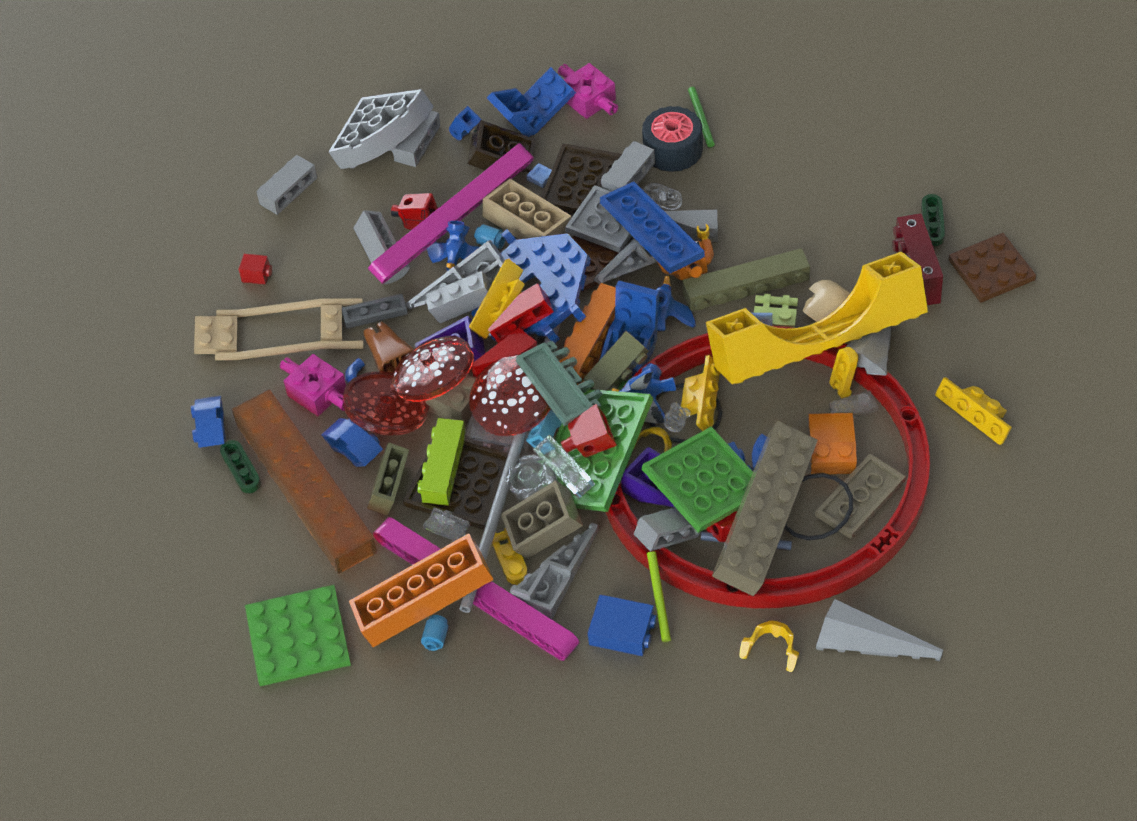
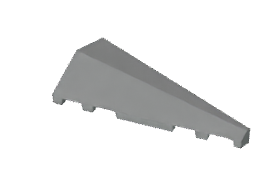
M633 238L594 278V281L599 284L657 261Z
M489 240L409 300L405 305L408 309L427 304L426 294L480 271L492 282L505 259L493 242Z
M890 326L882 329L880 332L862 336L861 339L851 340L846 346L851 347L858 354L856 367H865L866 373L870 375H887L888 350L890 349L891 338Z
M589 524V528L581 535L577 534L574 536V540L567 546L563 545L544 560L540 567L532 574L528 573L517 586L513 585L510 593L548 618L553 619L598 533L599 525Z
M834 599L825 617L816 645V649L822 651L824 648L837 649L838 652L849 650L860 651L861 654L889 657L905 655L912 656V659H919L920 657L935 658L936 661H940L943 655L942 649Z

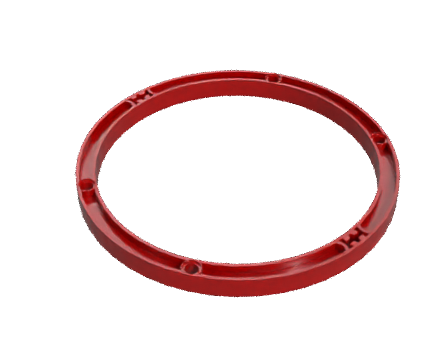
M773 326V327L785 328V329L792 328V327H783V326ZM708 333L688 339L669 348L647 364L652 363L660 368L662 372L660 381L672 377L675 378L696 366L705 364L706 356L710 355L713 359ZM843 343L839 347L829 348L820 354H813L804 359L833 369L838 351L845 348L848 344ZM647 364L643 366L633 377L641 374L642 369L646 367ZM856 367L853 380L868 390L890 414L903 440L908 460V480L898 508L885 527L863 548L831 566L814 572L792 577L764 579L763 585L752 596L712 577L713 571L686 561L664 547L654 550L657 556L660 579L690 595L711 602L745 608H784L813 603L838 595L877 573L893 559L912 534L923 511L928 489L930 469L929 444L919 412L907 392L888 371L886 376L870 375L866 373L865 367ZM619 483L610 508L605 513L622 544L638 562L650 571L647 553L650 551L634 535L638 520L630 510Z

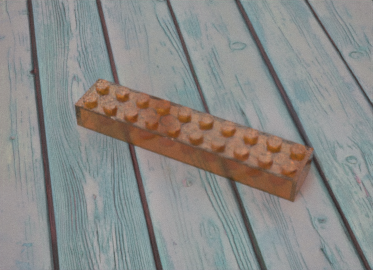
M270 389L232 408L236 425L338 574L378 553L373 535Z

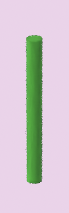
M692 86L688 88V92L696 115L701 120L707 147L711 148L715 143L696 88Z

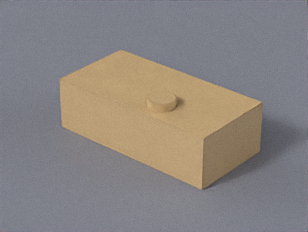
M508 179L483 198V217L503 230L508 229L518 239L566 234L565 227L570 221L571 215L512 179Z

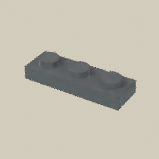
M403 294L342 308L346 329L408 314Z

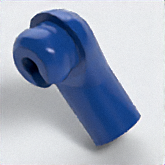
M357 358L345 371V381L349 382L352 387H355L361 381L360 377L357 376L358 372L365 366L361 359Z

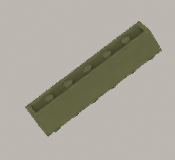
M802 248L703 274L698 278L682 280L683 295L691 312L702 310L710 306L724 304L725 302L743 299L747 296L761 294L766 291L810 280V265Z

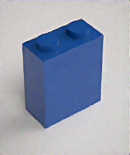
M599 595L588 630L589 645L643 656L645 648H649L651 643L650 630L651 628L655 629L657 615H654V606Z

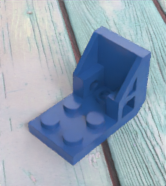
M550 67L524 95L515 88L492 92L487 99L523 135L529 137L535 135L576 92Z
M618 281L615 294V319L608 329L600 359L627 331L649 351L646 354V360L641 365H636L632 370L633 374L631 376H634L648 363L657 341L658 290Z

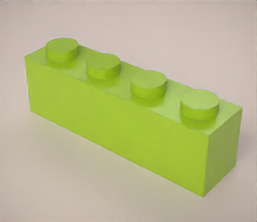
M438 418L436 427L433 426L431 432L432 444H428L427 447L428 460L423 463L422 467L423 480H419L418 493L421 494L422 503L449 505L466 435L464 421Z

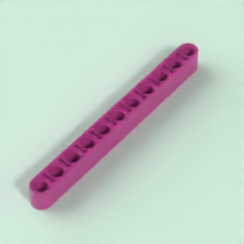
M520 143L517 144L375 259L368 267V270L382 284L387 282L447 233L449 221H461L483 203L484 197L508 179H513L533 161L534 157Z
M388 517L373 532V536L378 543L412 565L440 550L439 547L391 517ZM491 581L477 589L473 602L475 606L561 661L566 660L579 645L578 638L572 632Z

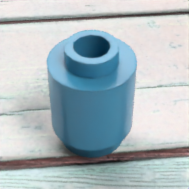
M485 224L477 227L474 234L477 244L483 245L491 240L498 249H502L506 241L501 235L503 233L502 230Z
M432 615L426 621L421 638V643L426 649L436 651L443 648L448 631V621L445 617Z

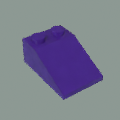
M469 316L415 343L416 351L420 349L417 352V361L421 377L435 375L436 370L443 372L448 365L460 371L469 370L472 368L471 364L485 354L483 338L469 328L472 321ZM453 347L455 350L450 351L449 348ZM426 349L429 350L427 353L420 354L422 351ZM445 350L447 352L445 355H439L440 351ZM455 356H460V359L455 360ZM438 362L439 367L437 369H430L432 363Z
M647 447L624 471L621 479L622 492L640 502L676 508L642 470L644 463L660 455L657 451Z

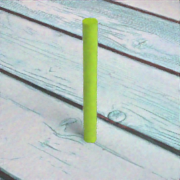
M652 551L647 553L661 639L662 642L671 641L663 590L656 552Z

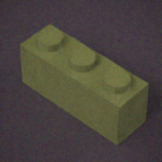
M625 331L583 380H593L594 386L592 388L594 390L611 391L613 388L618 390L619 384L631 377L633 374L632 370L636 365H641L646 360V354L649 351L631 334Z
M388 442L379 465L367 509L388 516L397 494L409 449Z

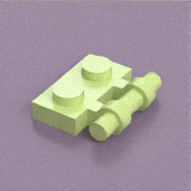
M765 293L764 296L756 295L755 303L763 304V307L754 306V313H772L773 326L795 328L797 309H789V306H798V298H790V295L777 297ZM770 304L782 305V308L770 307Z

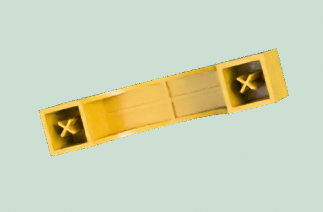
M902 252L863 265L859 279L847 299L827 317L804 327L785 329L769 326L759 321L746 308L707 321L706 326L715 368L731 384H738L753 376H761L772 369H780L791 362L801 361L810 355L820 354L829 348L839 347L848 341L861 339L862 336L880 332L886 327L899 325L905 320L918 318L920 315L928 312L921 266Z

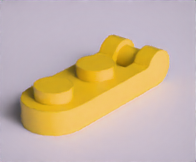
M851 347L838 351L829 381L832 388L837 389V394L841 399L848 398L852 393L850 386L858 362V354Z
M504 528L502 532H495L492 546L506 580L511 584L518 585L528 574L527 566L522 555L513 550L507 530ZM507 539L508 543L500 545V541Z

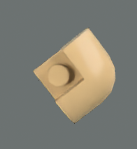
M821 280L809 288L815 294L806 301L802 311L818 322L834 312L847 299L850 292L831 280Z

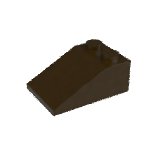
M480 120L472 133L467 164L486 170L519 143L533 156L536 139ZM532 162L521 172H530Z

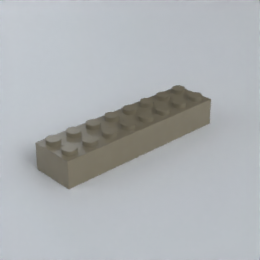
M777 420L768 433L712 577L752 596L760 589L817 444V439Z

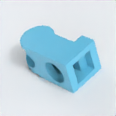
M552 410L536 418L526 439L540 454L554 449L556 441L552 438L556 429L561 426V421Z

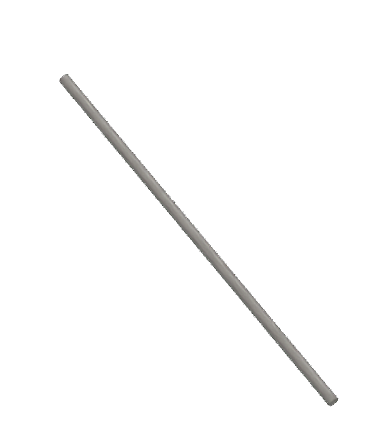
M561 323L553 329L556 335H558ZM547 336L544 341L545 343L550 342ZM532 383L529 389H533L534 392L527 394L523 407L524 410L521 413L479 545L485 561L492 545L537 402L533 401L532 398L535 395H539L538 390ZM477 589L462 598L459 608L462 612L469 613L471 611Z

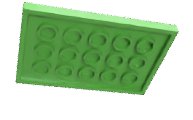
M590 389V390H587V391H586L585 393H583V394H584V395H587V394H589L590 392L595 391V390ZM600 390L602 395L597 400L601 404L600 409L606 415L617 445L589 457H583L577 448L566 453L561 445V441L569 438L571 434L568 425L564 427L561 423L554 439L556 445L554 449L549 451L531 495L556 480L570 490L577 509L608 512L653 402L651 394Z

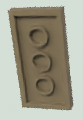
M869 454L844 480L853 494V511L848 522L839 532L852 540L904 484L906 476ZM842 485L815 511V516L832 528L837 527L844 520L849 509V497Z

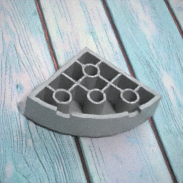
M422 89L362 97L329 150V154L340 169L355 168L360 164L366 163L387 151L394 150L400 142L406 139L429 117V113L434 106Z

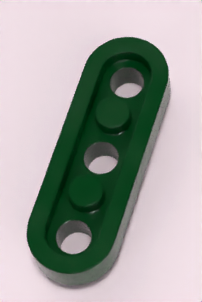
M928 194L922 198V217L932 245L939 246L944 242L945 238L943 203L938 195Z
M226 441L225 444L221 445L220 452L237 485L244 493L256 492L261 486V481L246 452L238 441Z

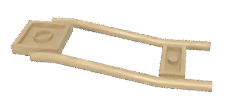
M362 298L314 299L239 310H216V316H195L194 354H215V361L243 360L319 349H363V341H342V307L360 304L363 301ZM321 307V341L237 352V318Z

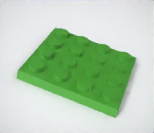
M712 427L651 459L642 466L643 472L698 533L739 509L753 473Z
M334 585L245 605L260 686L351 665Z

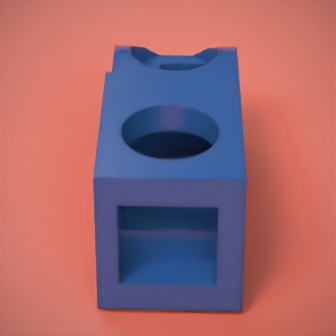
M467 106L455 117L449 127V132L455 139L461 140L482 119Z

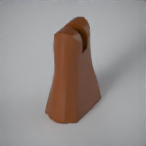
M381 321L376 324L378 333L372 327L363 331L376 366L382 376L389 378L396 372H399L397 363L402 370L415 364L416 361L414 360L416 358H412L417 352L397 336L384 322Z

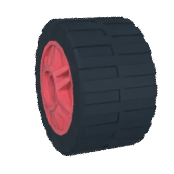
M667 106L653 111L646 117L642 125L643 145L654 149L655 164L653 167L662 171L673 172L683 171L697 163L703 152V131L701 120L694 112L679 106Z

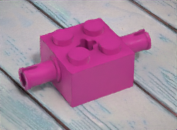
M588 63L576 72L568 67L567 64L559 67L558 74L564 77V81L576 92L567 104L584 118L588 119L601 109L605 110L610 116L617 112L618 105L613 103L616 100L615 83L592 64Z
M312 354L300 366L288 357L281 361L280 369L290 374L283 380L287 396L316 416H320L332 403L342 411L350 406L351 399L343 395L347 390L344 374L316 355Z

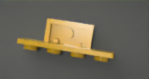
M510 259L504 261L469 325V328L483 339H487L490 333L489 327L514 299L522 293L521 290L525 285L519 280L523 269Z
M710 355L705 358L703 373L685 378L680 413L684 417L697 414L696 425L702 431L714 425L713 418L716 408L717 391L719 389L720 372L715 368L714 360Z
M944 377L935 396L997 444H1003L1012 428L1001 419L1007 410L997 400L991 399L984 394L981 388L971 386L961 389Z

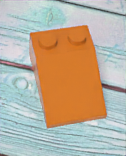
M853 413L808 414L809 436L818 440L810 459L811 474H851L856 469L857 464Z

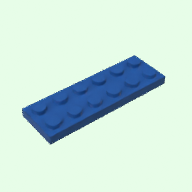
M635 182L600 197V204L669 274L705 257V251Z

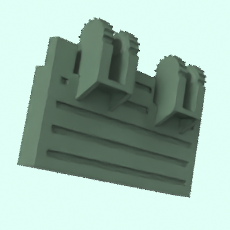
M553 341L544 342L516 356V362L565 427L593 405L597 404L601 408V404L597 399L601 397L602 392L598 389L584 395L583 393L594 386L593 380L589 379L580 383L582 379L573 368L577 364V359L572 357L561 363L559 362L570 353V350L567 347L557 350V346Z

